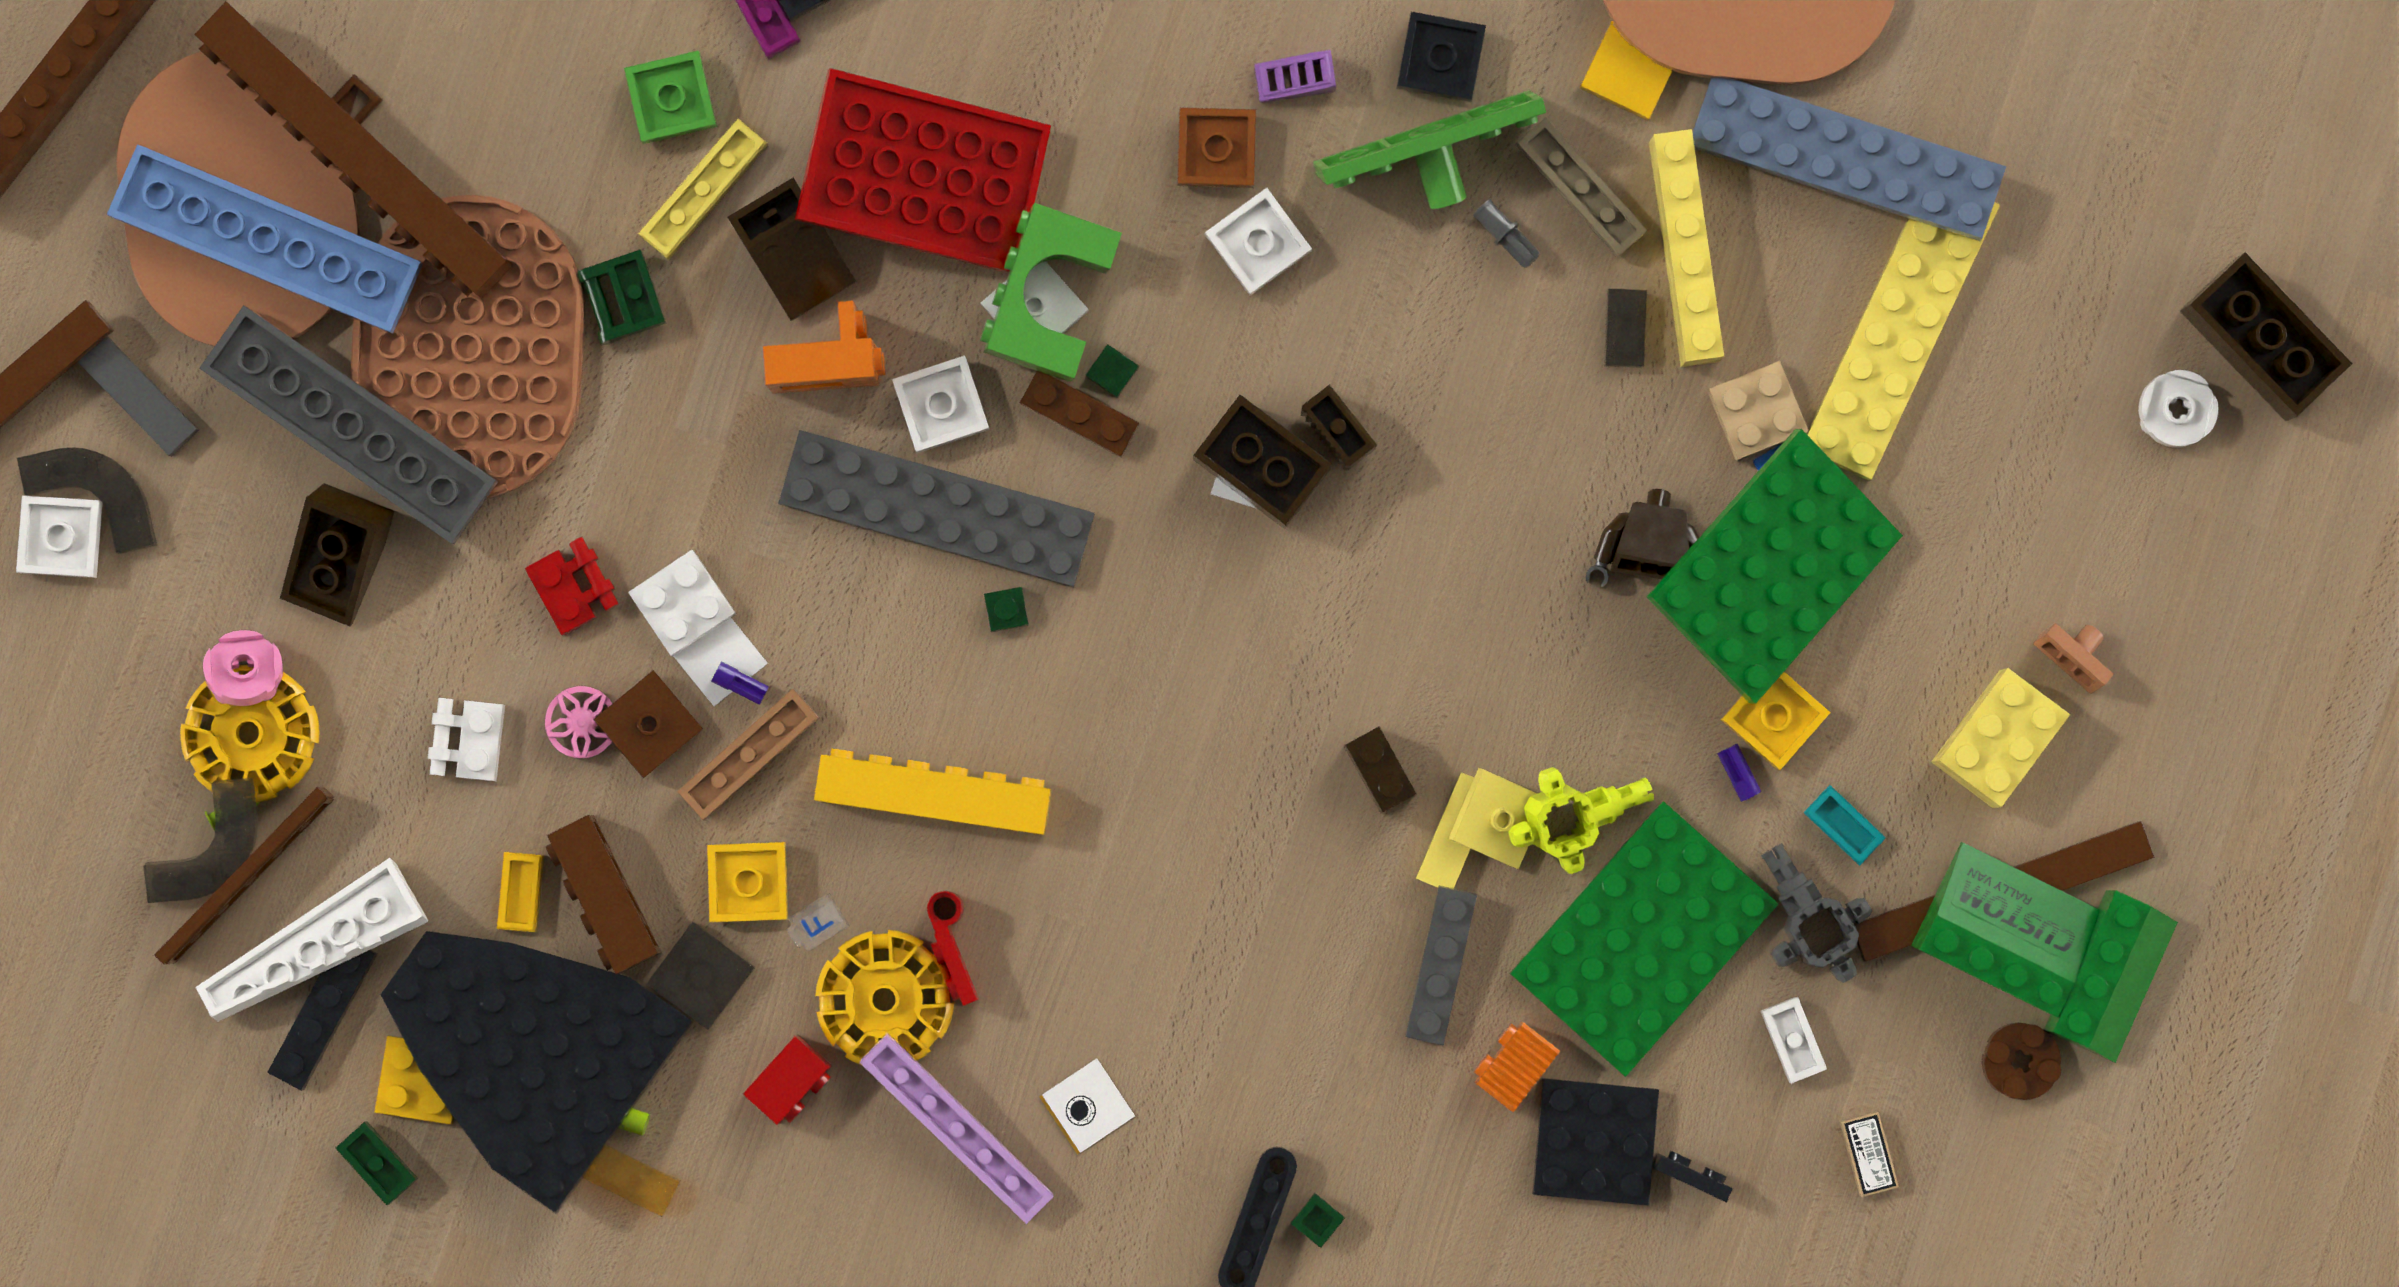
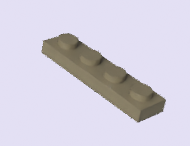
M1546 117L1516 143V146L1617 258L1648 231Z

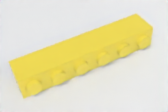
M1692 129L1654 134L1649 141L1680 365L1681 367L1719 362L1724 357Z

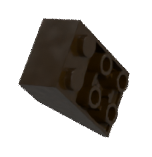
M794 177L727 217L790 321L856 283L855 278L824 227L795 220L801 189Z

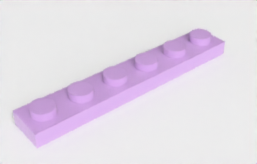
M888 1033L860 1060V1063L1026 1224L1054 1197L1053 1193Z

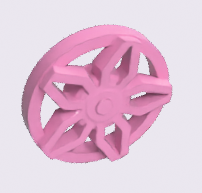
M586 686L572 687L559 693L550 703L545 715V730L552 745L561 753L573 758H589L604 751L612 741L605 733L595 731L597 724L593 719L602 713L604 705L608 708L612 704L610 699L599 690ZM589 693L592 696L586 699L583 707H581L579 700L571 694ZM564 697L575 705L573 710L568 711L566 709ZM597 698L601 699L596 711L593 712L588 708L589 704ZM559 703L561 712L567 717L559 718L551 724L553 710ZM561 723L566 724V732H552V729ZM570 734L573 735L571 738L573 751L563 747L556 738H567ZM590 735L595 738L606 739L598 748L589 751L592 742ZM577 738H585L586 740L582 752H579L576 742Z

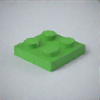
M699 50L624 68L642 144L717 127Z

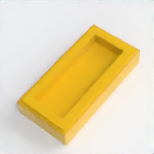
M504 852L497 929L537 932L544 855Z

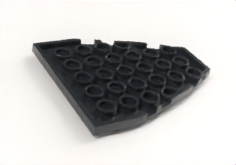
M430 931L425 932L380 994L418 1068L491 1169L555 1214L560 1211L693 1024L691 1019L628 976L615 974L611 971L514 943Z

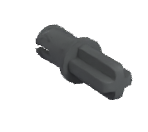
M1491 199L1482 204L1473 214V217L1478 219L1496 239L1494 243L1497 246L1501 244L1522 267L1527 268L1539 257L1538 249L1518 230L1519 224L1517 222L1512 223L1493 204Z

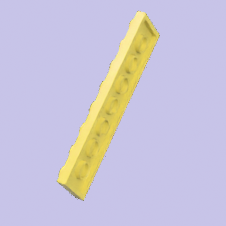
M1994 202L1981 241L1910 218L1907 219L1813 419L1809 432H1807V435L1837 466L1868 481L1873 478L2000 204Z

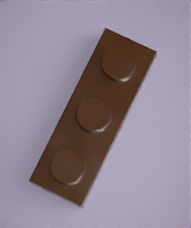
M1036 371L1020 401V404L1120 458L1139 426V422L1062 381L1039 371Z

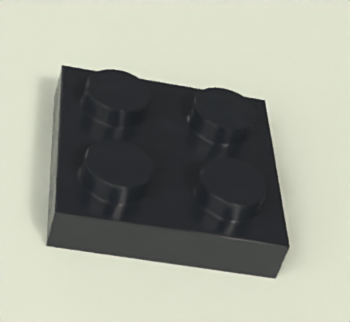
M1411 11L1396 89L1472 102L1486 25Z

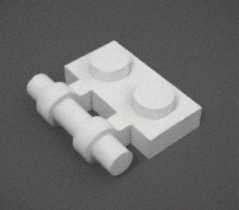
M438 698L437 713H433L431 723L435 725L433 747H429L427 758L431 759L430 775L445 776L446 762L453 761L457 762L456 777L497 781L505 705L464 700L463 716L452 715L454 699ZM450 726L461 727L459 750L448 749Z

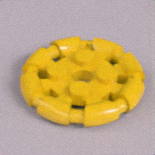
M241 664L239 668L233 669V672L245 675L252 671L254 667ZM283 672L281 682L273 698L253 705L235 706L218 702L212 691L208 688L206 681H204L189 699L185 708L188 709L185 724L181 723L180 729L182 752L185 761H190L196 771L193 774L195 778L212 793L222 798H225L227 795L238 798V802L257 803L268 801L278 797L277 793L286 787L292 789L306 775L315 759L311 756L315 743L319 744L320 737L317 712L314 705L310 706L304 695L307 692L303 687ZM291 703L296 714L286 719L280 707ZM203 714L215 716L212 721L211 731L200 728ZM252 722L258 727L259 736L254 743L247 745L241 741L239 731L242 725ZM289 736L300 739L296 753L285 751L290 744ZM212 748L218 759L209 764L203 753ZM274 764L279 774L268 779L263 770ZM233 769L244 772L242 783L231 780ZM250 792H255V795L246 796Z
M888 929V933L873 934L872 930L845 941L838 947L840 951L832 961L827 959L816 985L815 996H819L820 1009L816 1014L827 1040L832 1046L836 1044L846 1053L845 1057L863 1066L860 1060L880 1041V1038H883L888 1033L918 1061L931 1052L930 1047L938 1038L942 1039L951 1023L954 1011V1002H951L950 992L945 981L951 976L945 963L939 965L935 955L923 946V940L898 930ZM875 949H889V961L875 962ZM911 957L923 965L916 975L911 969L904 966ZM851 961L860 968L852 979L842 972ZM881 988H888L895 995V1004L888 1011L878 1009L873 1001L874 994ZM934 988L935 1004H923L922 989ZM846 994V1010H835L834 995ZM917 1020L927 1027L918 1038L909 1031ZM853 1023L864 1032V1035L857 1042L846 1033Z

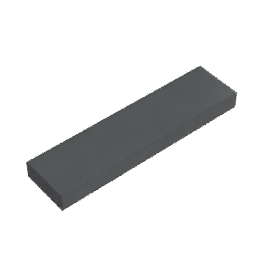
M108 336L78 361L168 456L172 457L199 431Z

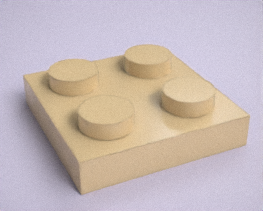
M1780 361L1707 390L1736 461L1783 443L1795 429H1802L1805 433L1809 432Z

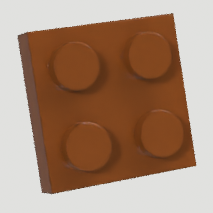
M1180 107L1178 186L1254 188L1256 109Z

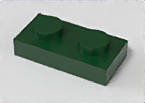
M368 1121L363 1122L335 1148L386 1205H390L418 1179Z

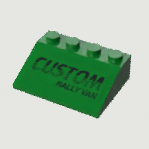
M1961 842L1911 946L2058 1018L2076 982L2100 910Z

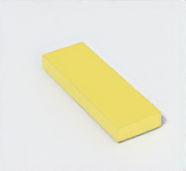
M1460 772L1416 879L1437 888L1439 885L1449 888L1455 887L1470 848L1448 838L1474 777Z

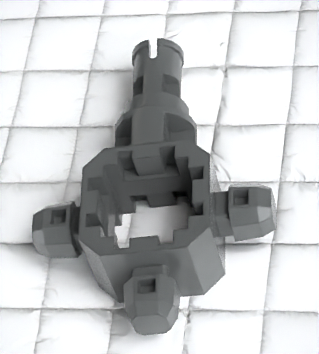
M1782 843L1771 848L1772 850L1766 851L1761 857L1765 860L1779 883L1776 886L1781 894L1779 900L1789 915L1784 931L1790 940L1788 943L1783 941L1774 947L1771 952L1774 961L1778 967H1784L1798 961L1796 957L1800 956L1804 964L1816 967H1825L1831 964L1830 971L1835 978L1842 983L1847 982L1857 975V970L1851 957L1846 958L1845 956L1846 953L1856 948L1859 933L1853 923L1860 924L1872 913L1871 907L1865 898H1856L1846 903L1845 909L1839 901L1823 898L1813 880L1807 879L1803 871L1798 872ZM1827 908L1843 931L1842 935L1845 939L1820 956H1816L1811 952L1800 934L1801 930L1798 925Z

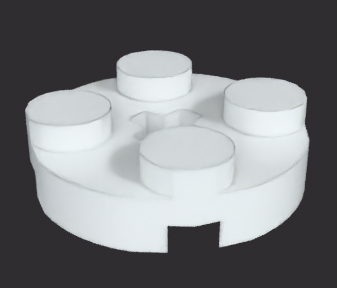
M2174 370L2153 379L2141 394L2138 408L2141 428L2153 440L2164 446L2181 448L2197 443L2211 432L2218 417L2216 396H2213L2206 380L2194 372ZM2177 399L2183 400L2182 406L2188 409L2187 415H2180L2176 419L2173 417V412L2169 410V404H2174Z

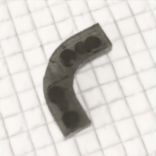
M60 448L17 458L23 490L26 496H34L64 488H83L91 491L99 498L109 518L116 553L122 554L157 546L145 494L134 476L115 460L104 454L84 448Z
M253 778L218 780L211 784L216 819L215 837L209 848L198 856L181 860L146 862L143 865L148 903L191 900L212 894L248 859L254 849L258 831Z

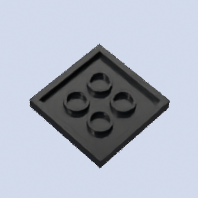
M1542 1078L1532 1194L1649 1206L1659 1089Z

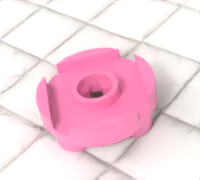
M239 630L223 635L219 638V643L211 651L209 648L204 657L203 672L206 684L218 702L235 706H248L270 700L275 696L283 676V664L280 651L274 643L272 645L270 641L265 640L263 635L258 632ZM247 661L248 667H254L252 671L245 675H239L238 672H233V669L239 668V662Z

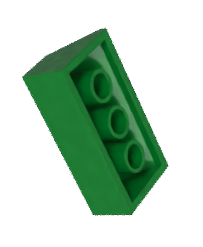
M2106 890L2098 907L2100 912L2074 987L2059 1017L2050 1015L2044 1030L2116 1063L2178 922L2152 906L2117 890Z

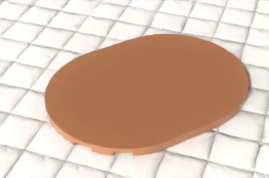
M1602 0L1614 22L1613 25L1630 45H1633L1645 56L1652 59V62L1685 75L1705 78H1726L1772 85L1810 83L1846 68L1866 52L1879 37L1887 24L1895 0Z
M201 51L189 55L171 64L154 77L139 93L124 120L117 147V176L119 185L138 144L360 236L355 193L338 178L343 171L334 163L327 168L311 153L315 146L306 137L300 142L283 127L287 120L278 111L271 116L254 100L259 94L253 88L248 86L243 90L226 74L231 68L222 60L215 65ZM306 74L315 84H317L308 74ZM124 223L131 267L143 295L166 322L186 336L201 343L215 347L243 305L292 339L307 333L311 327L316 325L323 317L329 315L333 310Z
M459 195L442 198L441 200L513 266L482 299L474 292L467 297L451 282L455 275L446 266L439 271L423 256L427 249L419 241L416 240L411 245L394 230L399 225L396 221L382 235L383 237L377 244L421 261L423 265L393 334L353 318L350 379L496 479L498 483L486 498L488 499L518 489L537 477L555 460L572 433L577 420L582 393L585 296L583 284L579 281L577 275L578 268L565 244L547 224L522 207L502 199L479 195Z

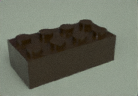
M2246 252L2233 259L2180 310L2186 319L2285 421L2295 418L2302 413L2353 364Z

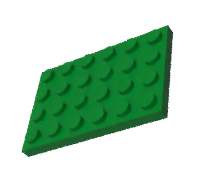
M1795 429L1650 592L1647 598L1749 703L1756 704L1903 535L1802 429Z
M1661 801L1509 974L1626 1077L1779 903L1669 805Z

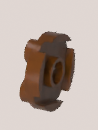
M2015 1022L1998 1028L1989 1037L1984 1054H1982V1070L1987 1082L1994 1090L2008 1098L2031 1100L2040 1097L2052 1088L2055 1081L2061 1075L2059 1047L2054 1038L2038 1025ZM2019 1050L2023 1055L2029 1054L2031 1057V1061L2028 1063L2029 1068L2024 1072L2021 1068L2014 1069L2011 1063L2016 1060L2015 1053Z

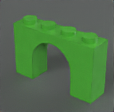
M1034 203L1030 212L1023 210L1016 232L1022 234L1018 248L1011 246L1004 268L1010 270L1006 285L999 283L992 305L998 306L994 321L986 320L980 341L986 343L983 353L1071 382L1075 378L1086 341L1040 325L1030 315L1025 305L1023 291L1025 280L1035 266L1049 260H1066L1106 274L1111 268L1122 233Z

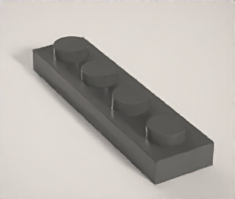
M1438 886L1405 1034L1408 1038L1444 1045L1477 898L1476 893Z

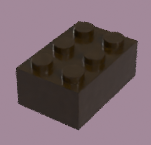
M1241 394L1193 455V460L1283 529L1291 522L1332 467V463Z

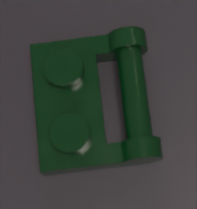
M641 249L586 267L577 272L580 283L585 284L600 329L597 335L601 345L611 344L622 338L667 324ZM607 275L610 277L625 322L614 326L599 281L600 278Z

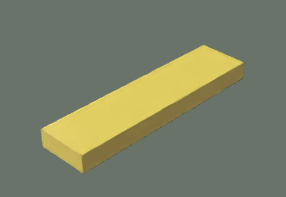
M737 119L638 233L639 236L669 260L764 151L768 144L742 121Z

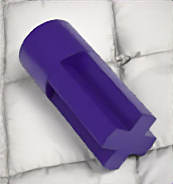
M722 661L711 682L724 689L731 690L759 705L769 686L739 672L738 669Z
M1738 743L1717 753L1741 802L1762 792Z

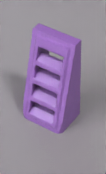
M1331 50L1254 64L1260 103L1331 93L1336 90ZM1320 64L1323 81L1316 82L1313 65ZM1305 66L1308 84L1300 85L1298 67ZM1283 69H1290L1291 88L1285 89ZM1275 71L1277 90L1270 92L1267 72Z

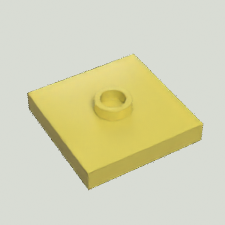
M1478 768L1448 839L1519 870L1528 846L1521 848L1512 845L1508 832L1512 826L1522 821L1527 822L1524 807L1529 797L1537 793L1489 771Z

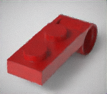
M941 891L934 894L927 904V913L934 928V936L936 938V942L931 943V947L938 964L946 963L951 977L945 981L953 1001L960 999L964 1006L979 999L950 928V925L955 924L961 919L964 905L957 894L950 891ZM943 897L951 898L956 904L955 915L948 920L939 918L935 912L936 902Z

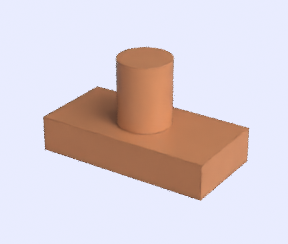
M2055 623L2043 631L2033 643L2090 694L2106 685L2114 675L2092 655L2104 640V637L2097 628L2091 625H2085L2075 639H2073Z

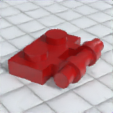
M583 537L569 543L576 556L572 560L566 562L561 551L557 550L525 568L562 636L597 618L590 604L598 599L605 611H609L619 605L612 592L615 590V587L610 579H605L596 563L599 559L593 548H588ZM582 569L592 586L585 592L582 591L573 575Z

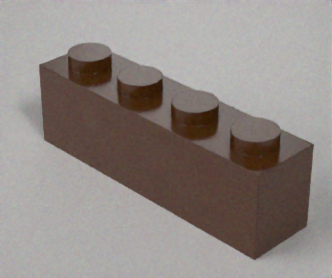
M588 814L547 835L551 843L546 846L547 852L556 867L562 865L568 877L563 880V884L572 901L579 899L585 912L580 915V918L590 936L596 934L602 946L597 952L604 967L607 970L613 968L615 974H621L662 953L594 815Z

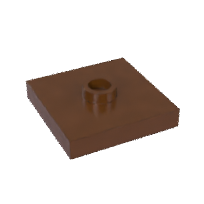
M654 670L593 719L643 779L703 729Z

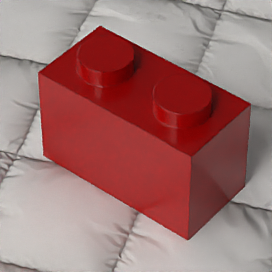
M796 1035L746 1089L743 1095L776 1125H779L784 1119L790 1124L805 1108L800 1101L811 1090L816 1095L831 1079L826 1072L832 1065L804 1039Z

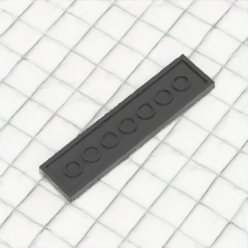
M244 305L199 368L451 544L456 543L498 483L496 479Z
M799 430L779 499V504L1070 587L1075 586L1095 516L1094 512Z

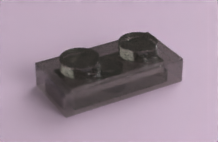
M1611 288L1607 290L1604 366L1644 367L1647 290Z

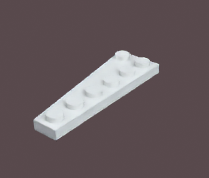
M389 858L198 985L196 989L210 1016L219 1022L428 922V919L397 864Z

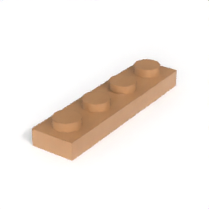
M791 689L677 792L702 820H706L818 720V715L794 689Z

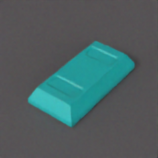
M1831 785L1803 812L1859 866L1886 838Z

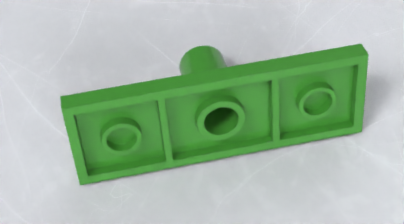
M1528 90L1315 160L1313 164L1317 176L1326 185L1333 183L1334 188H1339L1354 183L1356 175L1368 171L1370 176L1383 174L1392 170V163L1415 156L1430 209L1443 208L1467 198L1451 144L1479 135L1480 140L1489 139L1500 135L1502 127L1514 123L1516 128L1525 127L1538 122L1537 116L1547 112L1543 98Z

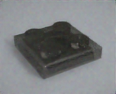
M692 922L646 984L707 1030H710L756 967L697 923Z

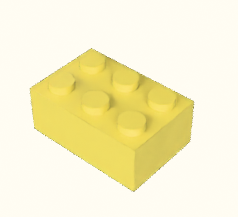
M2009 668L1999 670L1931 762L1990 807H2002L2070 714Z

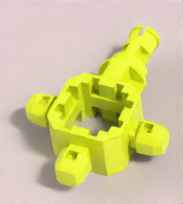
M1548 768L1539 772L1538 781L1540 791L1542 792L1530 796L1524 807L1527 822L1522 821L1512 826L1508 833L1511 843L1515 847L1523 848L1536 845L1545 852L1557 857L1565 872L1574 874L1583 870L1585 862L1582 849L1594 844L1599 835L1598 827L1615 822L1616 817L1623 815L1625 809L1653 801L1654 793H1647V791L1652 790V787L1645 777L1617 789L1614 786L1608 788L1599 786L1596 789L1581 793L1565 784L1561 773L1556 768ZM1569 800H1572L1574 802L1572 805L1575 816L1579 820L1575 822L1576 828L1571 830L1572 834L1569 836L1564 834L1555 837V841L1549 840L1548 826L1544 823L1547 820L1546 813L1552 812L1551 807H1560L1568 804Z

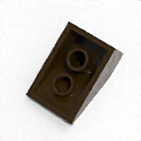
M322 484L305 499L280 599L350 627L355 620L385 547L394 511L328 484Z

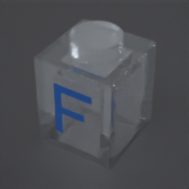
M831 894L822 896L787 918L792 925L787 929L791 939L798 949L805 946L807 951H812L850 927Z

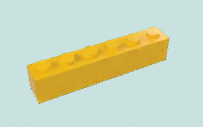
M831 748L830 756L821 754L814 795L815 801L1045 835L1052 789L1044 788L1045 780L1022 777L1021 784L1006 782V774L984 771L983 778L969 777L968 769L954 766H945V773L929 771L930 763L907 760V767L891 765L892 757L869 754L868 761L853 759V751Z

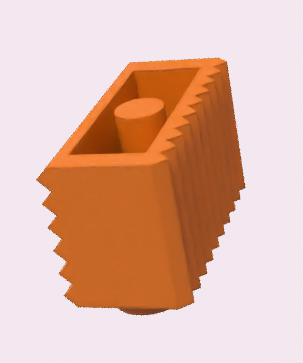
M1522 1021L1517 1027L1511 1023L1497 1041L1502 1047L1496 1055L1491 1057L1487 1054L1474 1070V1073L1479 1076L1474 1083L1512 1112L1517 1109L1560 1052L1559 1049Z

